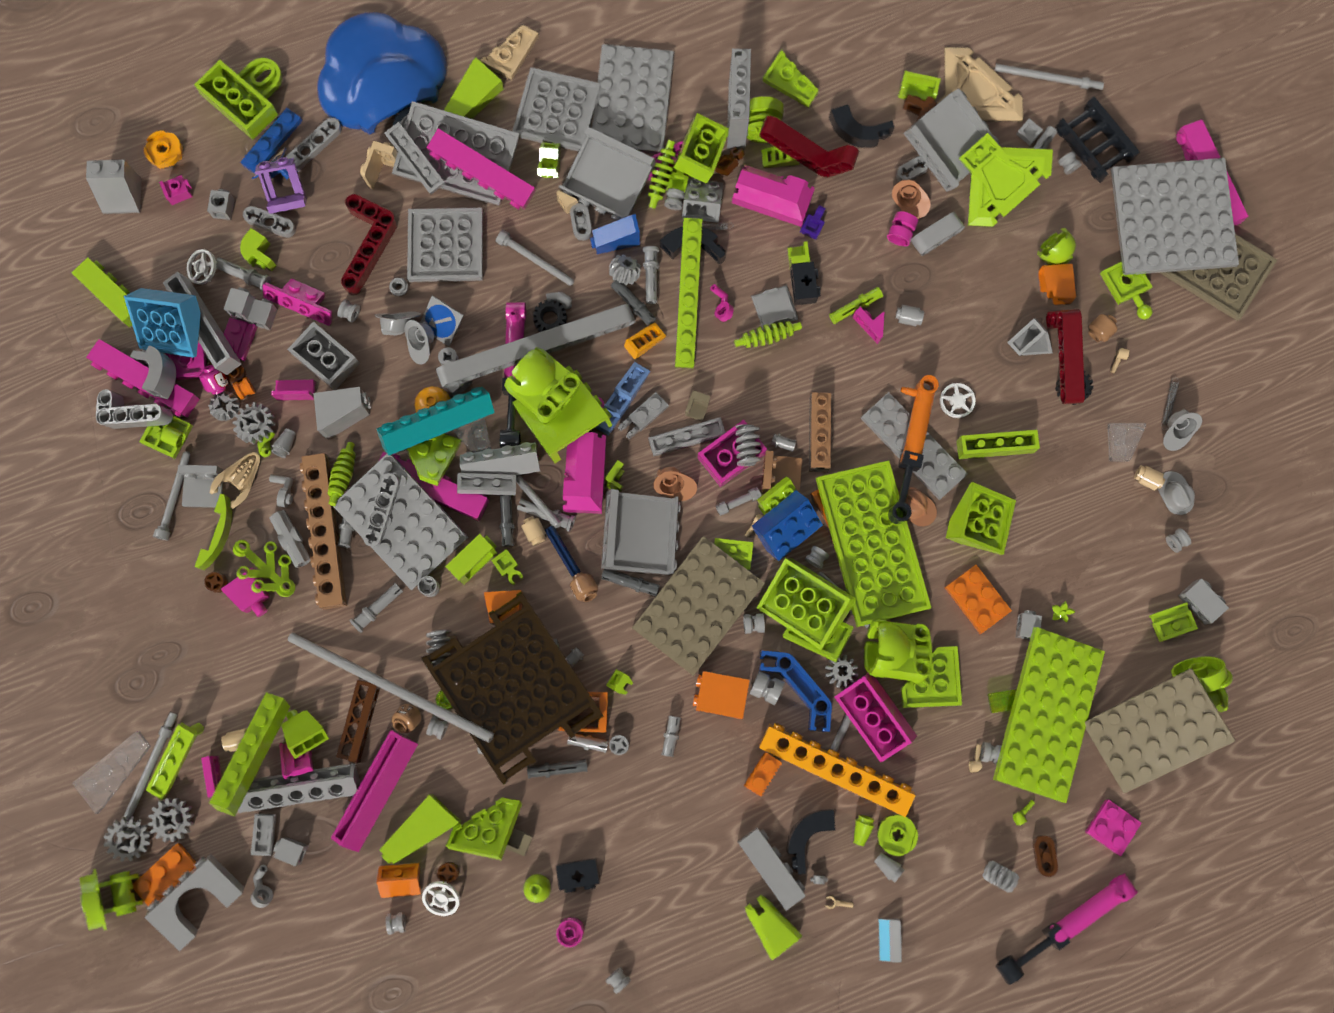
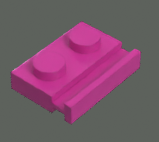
M229 318L224 336L237 357L245 361L257 326Z
M279 743L281 769L284 779H288V776L293 775L295 777L313 771L311 750L294 759L287 744Z
M218 756L201 758L208 798L213 796L222 778Z

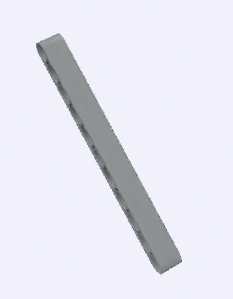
M629 304L620 305L442 365L436 369V373L442 388H449L517 365L529 351L534 350L536 347L544 349L549 354L628 327L635 323V319Z

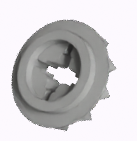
M223 391L212 397L208 406L214 418L220 421H227L234 418L235 414L238 413L240 402L232 392ZM221 400L228 403L226 405L227 412L223 408H219Z

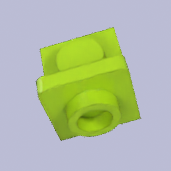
M617 460L605 477L606 487L610 490L615 489L619 490V492L623 490V486L615 481L616 479L620 480L625 473L622 462Z

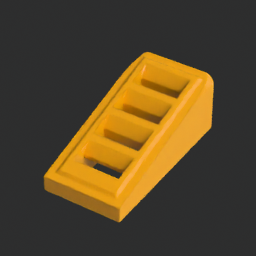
M654 322L625 341L624 347L633 359H637L666 338V335ZM651 330L656 334V338L650 332Z

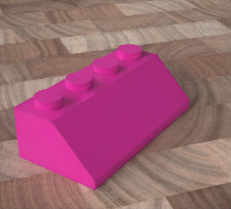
M868 673L834 697L880 763L912 743L917 737L876 677Z

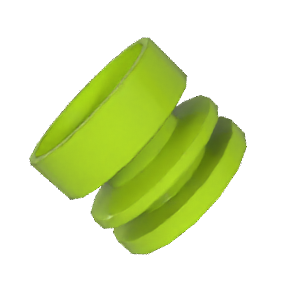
M764 96L750 99L747 139L758 143H768L759 134L766 116H773L782 121L784 109L782 101L777 98Z

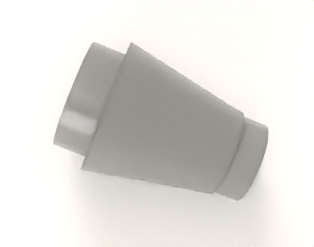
M286 428L272 445V453L286 458L290 454L296 433Z
M882 852L874 861L889 881L891 879L893 882H896L905 871L901 864Z

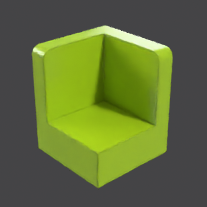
M804 241L800 247L788 248L790 268L791 264L810 262L808 241Z

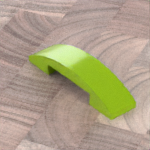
M221 493L214 512L221 516L209 550L201 549L195 564L196 568L204 571L217 559L223 550L231 529V500L228 496Z

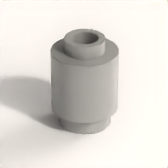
M902 304L901 308H897L895 319H898V323L921 326L924 311L917 307Z

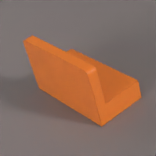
M419 863L379 866L377 886L380 897L420 895Z

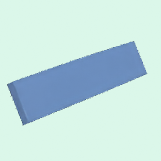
M636 362L632 364L604 405V408L606 407L612 416L610 418L612 426L609 428L604 421L597 425L596 429L608 436L610 435L650 374L648 369Z

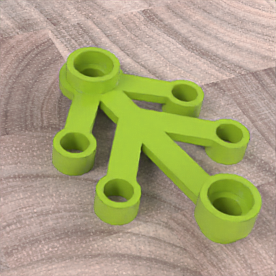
M238 540L233 546V553L238 557L245 556L259 570H252L246 566H241L237 570V577L239 579L269 578L274 583H264L259 579L255 580L251 585L252 591L255 593L276 591L281 597L291 596L295 591V584L289 579L290 556L282 555L278 560V564L281 566L280 577L275 573L274 552L277 549L276 543L269 541L265 544L266 563H264L250 550V544L247 541ZM239 545H244L246 549H241ZM267 546H272L273 550H269ZM282 559H286L288 563H283ZM244 570L246 575H242L240 571ZM255 584H259L261 588L257 589ZM283 585H287L289 589H284Z

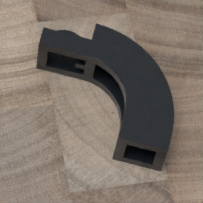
M849 105L831 109L829 120L835 133L846 143L860 148L877 147L879 139L889 138L895 127L893 121L874 126L862 125L852 116Z
M683 226L672 230L660 240V248L672 259L681 253ZM702 227L701 249L707 252L719 265L725 261L726 253L724 248L717 244L718 236L711 230Z
M833 809L811 812L802 817L791 830L787 842V853H795V857H792V868L796 869L797 874H806L805 846L809 838L817 832L835 831Z

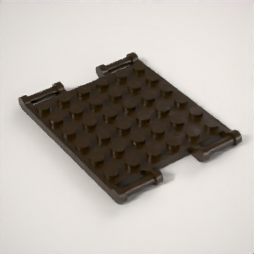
M522 592L516 594L517 597L496 611H490L488 614L496 626L465 647L461 646L454 635L450 638L449 642L429 655L425 654L421 657L457 715L494 733L490 742L471 733L469 734L503 785L513 775L528 765H533L537 762L529 748L562 726L569 738L572 739L576 736L575 733L597 718L601 719L604 717ZM520 603L523 604L524 608L502 622L499 620V617ZM452 648H456V653L434 667L432 664L434 660ZM591 707L593 710L591 714L571 727L568 725V721ZM522 752L525 754L526 758L504 773L502 772L500 767Z

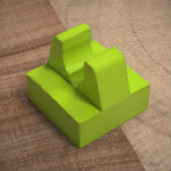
M616 669L606 686L619 694L626 695L628 692L623 688L626 683L632 685L633 681L628 675Z

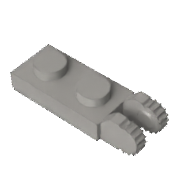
M655 392L619 425L618 429L622 431L633 423L636 427L626 435L628 439H631L663 413L669 405Z

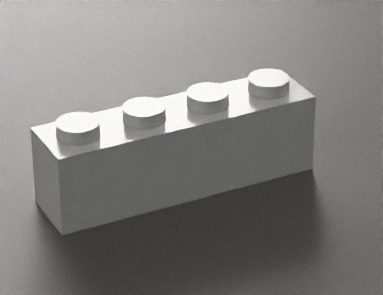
M525 442L515 446L507 445L502 448L485 449L474 453L466 452L460 455L461 472L507 475L539 472L540 463L536 442Z
M756 827L737 842L787 911L805 897L803 893L805 887L799 879L797 881L791 876L794 873L787 862L783 865L779 859L782 855L775 846L771 848L767 842L770 838L763 829L759 831Z

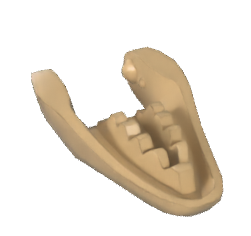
M255 452L249 453L218 474L211 484L210 494L217 493L218 487L221 486L222 482H228L240 491V495L236 497V500L231 501V508L234 509L241 504L251 489L260 463V456Z

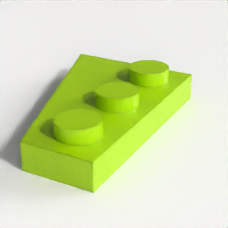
M782 50L762 82L808 108L819 91L805 75L799 72L796 65L788 60Z

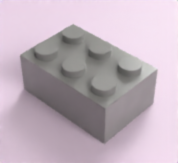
M314 322L287 349L297 360L333 390H336L360 364L354 355Z

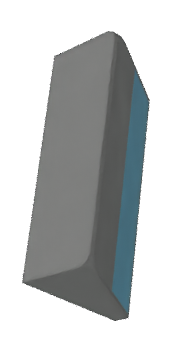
M878 919L879 961L902 962L901 921L899 919Z

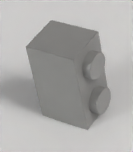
M1203 579L1195 580L1178 595L1184 603H1188L1187 606L1204 625L1213 623L1229 609L1225 604L1226 601L1212 590L1209 582Z

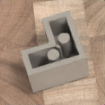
M241 287L230 289L224 306V310L232 318L249 324H255L257 327L271 330L277 313V308L273 305L272 301L267 299L257 300L250 294L249 290Z

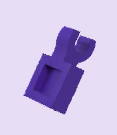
M819 205L814 216L808 214L800 233L817 240L825 224L821 219L826 208Z

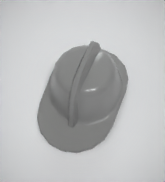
M421 313L375 314V317L380 318L382 334L396 336L405 332V324L410 318L418 317Z
M409 320L405 324L404 330L410 356L417 364H424L430 356V345L434 341V333L427 322L419 323L416 320Z
M1186 409L1174 413L1168 421L1169 429L1163 439L1164 447L1170 451L1183 448L1200 428L1202 417L1198 413H1190Z
M1173 471L1163 473L1165 482L1160 489L1158 488V491L1166 507L1173 514H1187L1194 506V490L1188 485L1186 479L1181 474Z

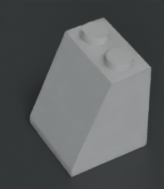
M126 160L87 161L86 179L103 214L140 213L142 178Z
M360 387L313 393L317 431L326 439H331L370 415L369 409L372 408L371 398Z

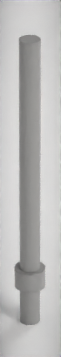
M996 64L995 71L1077 85L1083 89H1088L1089 87L1102 90L1104 87V82L1093 81L1087 77H1082L1081 79Z
M169 713L164 726H161L159 730V738L123 816L127 821L133 816L167 738H170L172 734V726L177 717L175 713Z

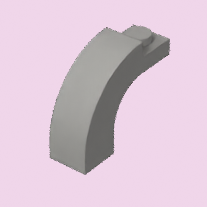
M148 346L147 350H142V352L133 350L130 357L149 367V372L142 389L155 397L168 399L176 380L174 362L152 346Z

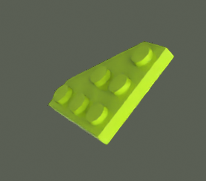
M442 434L407 448V454L417 470L419 479L438 486L461 445V439Z
M958 646L937 647L932 652V672L924 682L917 684L907 681L901 687L902 708L962 705Z
M500 798L492 807L487 810L485 808L471 816L472 819L453 827L446 847L450 850L502 860L522 803L518 800Z

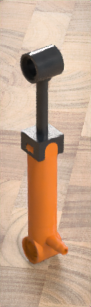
M932 375L924 376L916 384L915 389L901 387V393L914 396L915 399L904 450L900 455L898 464L899 468L905 469L899 501L888 512L889 520L894 524L905 522L912 514L911 507L906 503L912 472H917L922 467L924 458L922 453L935 392L939 387L938 380ZM923 383L928 384L930 390L925 389ZM896 509H900L903 512V518L896 514Z

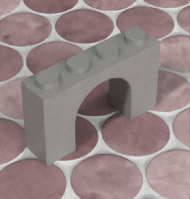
M212 854L206 858L204 856L201 857L194 864L195 868L191 872L187 870L178 879L180 882L175 887L173 885L169 886L163 892L164 897L159 901L155 899L146 908L148 912L145 918L179 951L194 939L198 932V929L183 916L179 909V897L185 891L193 888L206 889L226 908L244 891L245 887Z

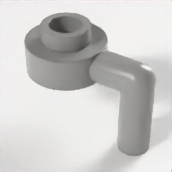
M271 474L270 482L284 484L277 495V506L287 508L293 501V494L290 491L293 479Z
M261 865L253 876L255 889L251 894V902L259 908L268 906L273 899L272 890L263 885L262 877L267 871L265 865Z

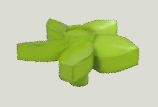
M1066 601L1061 606H1052L1054 611L1053 620L1062 618L1063 621L1068 622V615L1075 613V610L1068 608Z

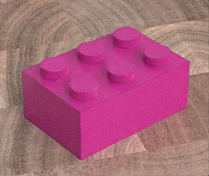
M742 420V421L739 422L737 425H742V424H747V423L745 422V420ZM735 426L700 451L697 457L720 488L749 467L737 465V462L740 460L736 456L740 452L736 450V447L739 445L736 443V439L739 438L736 436V431L739 429H736ZM758 438L755 441L760 442L761 445L755 447V449L761 450V453L756 454V457L761 458L764 456L767 448Z

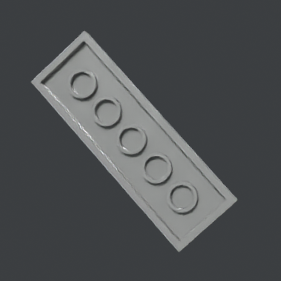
M888 392L860 419L900 459L905 446L911 414ZM927 432L922 453L924 455L922 467L917 472L913 471L912 473L940 500L968 473Z

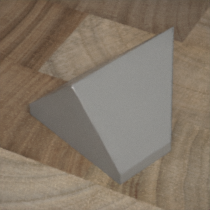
M1036 318L1032 319L1007 342L1019 356L1053 353L1048 331Z

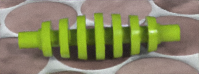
M668 140L666 148L661 149L660 153L664 155L663 157L658 156L657 160L662 162L661 164L655 163L654 167L659 168V171L652 170V174L656 175L657 178L651 177L650 180L655 183V186L650 185L649 189L653 190V193H648L651 199L650 208L656 209L658 201L663 199V196H660V192L665 193L666 189H663L662 185L668 186L669 184L664 179L672 178V175L666 172H673V168L668 165H674V160L670 159L671 156L675 157L676 154L673 152L674 141Z
M786 321L785 326L783 322H779L777 328L775 323H771L770 327L766 324L763 325V330L761 327L756 328V333L754 329L750 330V336H748L747 332L743 333V337L734 340L735 347L744 345L746 348H750V343H752L753 347H758V341L761 346H765L766 342L768 345H771L773 340L775 343L779 342L780 337L782 340L786 339V333L789 337L793 336V332L801 330L802 325L800 322L792 324L790 321Z
M347 442L346 449H341L331 470L327 493L330 496L328 504L331 506H336L338 499L344 495L352 479L354 459L356 457V453L353 451L355 446L353 442Z

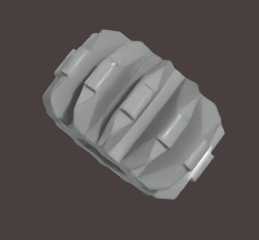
M617 255L609 265V275L613 277V280L619 281V284L624 283L627 286L629 283L633 285L641 274V265L637 263L636 259H632L631 256Z
M843 655L842 661L840 656L837 662L828 660L832 666L826 665L825 669L831 672L826 673L825 677H833L829 681L830 684L836 680L837 688L841 686V682L844 688L848 687V682L851 684L855 682L851 676L858 677V673L853 672L858 666H851L854 662L853 658L846 662L847 655ZM838 667H840V668L844 667V668H845V670H844L845 676H844L843 674H842V675H839V674H838V672H839Z
M989 861L982 875L985 880L1006 892H1012L1016 888L1019 879L1018 874L995 861Z

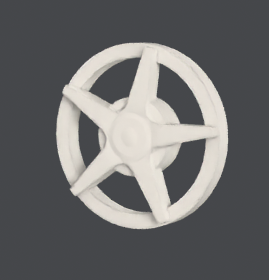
M200 249L190 256L187 263V275L193 283L203 285L211 281L215 274L217 263L214 255L210 251ZM201 254V259L194 263V259ZM206 254L209 255L211 262L206 261ZM192 265L194 266V271L196 272L194 277L192 275L191 270ZM201 275L205 276L204 280L197 281Z
M950 384L940 395V406L950 417L963 418L969 415L975 407V395L964 384ZM954 387V394L952 396H944L948 389ZM958 387L964 388L969 394L963 395L959 393ZM971 396L972 405L969 409L965 402L966 398ZM943 399L950 402L952 406L950 412L945 408ZM961 407L967 411L964 414H953L955 409Z
M433 882L425 888L422 894L425 907L433 914L439 916L453 914L460 904V896L457 890L447 882ZM433 887H443L442 890L438 891L432 889ZM446 889L450 890L453 895H449ZM427 891L433 895L432 902L430 903L427 901ZM456 901L455 907L450 910L448 902ZM432 906L443 907L445 911L437 910Z

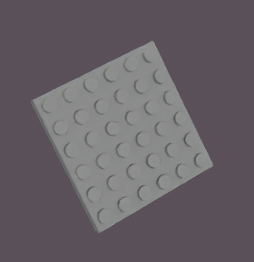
M1225 158L1112 167L1111 176L1123 275L1226 268L1239 265Z

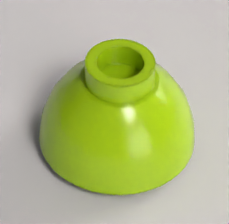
M534 874L528 877L523 886L525 897L533 903L545 901L551 893V884L548 878L541 874Z

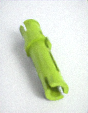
M875 287L866 294H860L859 298L830 313L829 317L833 324H837L839 321L852 315L859 307L867 308L870 306L869 304L882 298L883 294L880 288Z

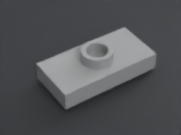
M255 814L251 855H273L276 814Z

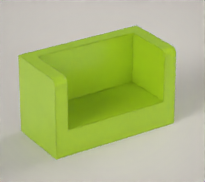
M905 71L901 80L898 98L907 99L909 94L918 96L921 100L926 101L929 95L935 100L941 78Z

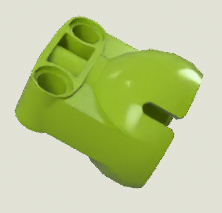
M536 347L534 350L529 351L512 370L513 376L507 378L504 387L509 394L534 413L540 422L548 423L575 396L579 389L580 379L576 374L568 371L544 349ZM572 381L576 386L568 387L566 382ZM542 409H548L551 413L549 415H543L540 411Z
M876 620L871 623L867 631V637L879 639V642H865L864 667L868 674L880 678L908 680L917 684L924 682L932 672V643L928 627L923 624L911 625L886 620Z

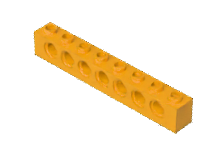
M777 723L768 725L759 745L760 749L906 817L916 796L911 786L905 783L899 785L894 782L892 777L885 774L880 776L875 773L876 770L869 766L863 768L857 765L858 762L852 758L847 757L844 759L839 756L840 753L829 748L827 751L821 748V744L811 740L808 742L803 740V736L799 733L792 732L791 734L784 731L785 727ZM780 738H786L789 744L786 747H781L777 742ZM803 746L807 749V752L804 755H798L796 749ZM817 755H822L825 757V761L817 764L814 762V758ZM841 764L843 766L842 771L834 772L832 770L833 765ZM852 773H860L861 778L858 781L851 780L850 776ZM877 781L879 782V787L874 790L868 787L869 783ZM889 790H896V797L889 798L887 796Z

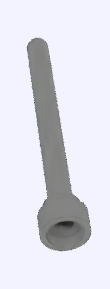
M504 229L498 234L496 242L501 246L511 247L570 286L574 284L572 278L512 240L510 233Z
M183 452L179 465H188L191 456L190 452ZM178 470L161 525L155 529L153 537L168 541L171 534L168 527L184 478L183 475L178 473Z

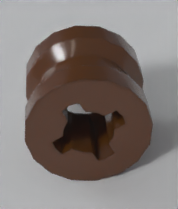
M217 572L209 573L204 579L205 587L215 593H221V588L228 584L226 576Z
M453 862L444 863L437 871L439 881L447 882L448 884L455 881L459 876V868Z

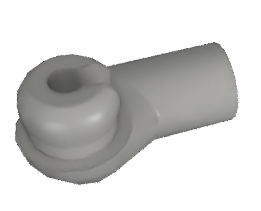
M555 292L546 294L548 302H551L552 299L554 302L562 303L564 309L572 307V299L565 293Z

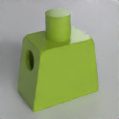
M297 710L289 711L286 715L288 720L281 725L287 747L294 759L329 739L323 727L306 710L298 713Z

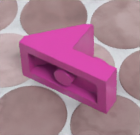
M859 307L854 312L852 318L878 344L883 337L884 312L872 320L871 314Z

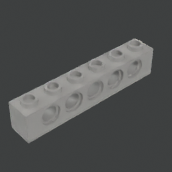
M353 763L314 769L311 772L295 777L293 775L288 776V779H284L282 775L256 778L253 780L238 812H251L353 796L360 786L356 765Z

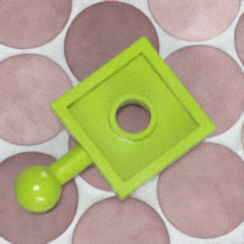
M1122 262L1100 273L1118 305L1133 299L1138 307L1137 315L1140 319L1146 320L1152 316V308L1149 305H1145L1140 297V294L1152 288L1145 274L1123 275ZM1122 277H1128L1130 284L1123 283Z

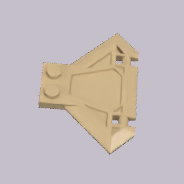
M945 48V95L937 104L959 88L966 94L967 100L976 108L982 120L1023 121L1022 97L1019 94L1013 96L1009 93L1012 90L1010 85L982 59L978 57L974 60L971 57L973 51L970 48Z

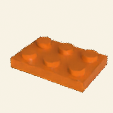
M974 565L944 587L979 634L985 632L1012 611L977 565Z
M177 843L133 883V889L145 904L149 906L155 899L157 901L164 897L163 892L169 886L173 885L175 887L180 882L178 879L187 870L191 872L195 868L194 864L196 861L181 843Z

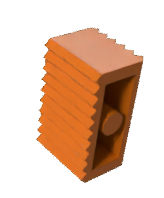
M764 752L744 786L758 796H763L764 789H767L771 779H774L773 776L776 775L775 772H778L777 769L780 768L779 765H782V762Z

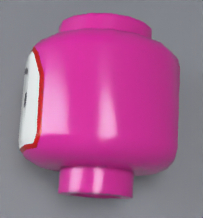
M213 365L204 367V371L199 376L204 390L214 395L225 391L228 385L226 374L215 369Z

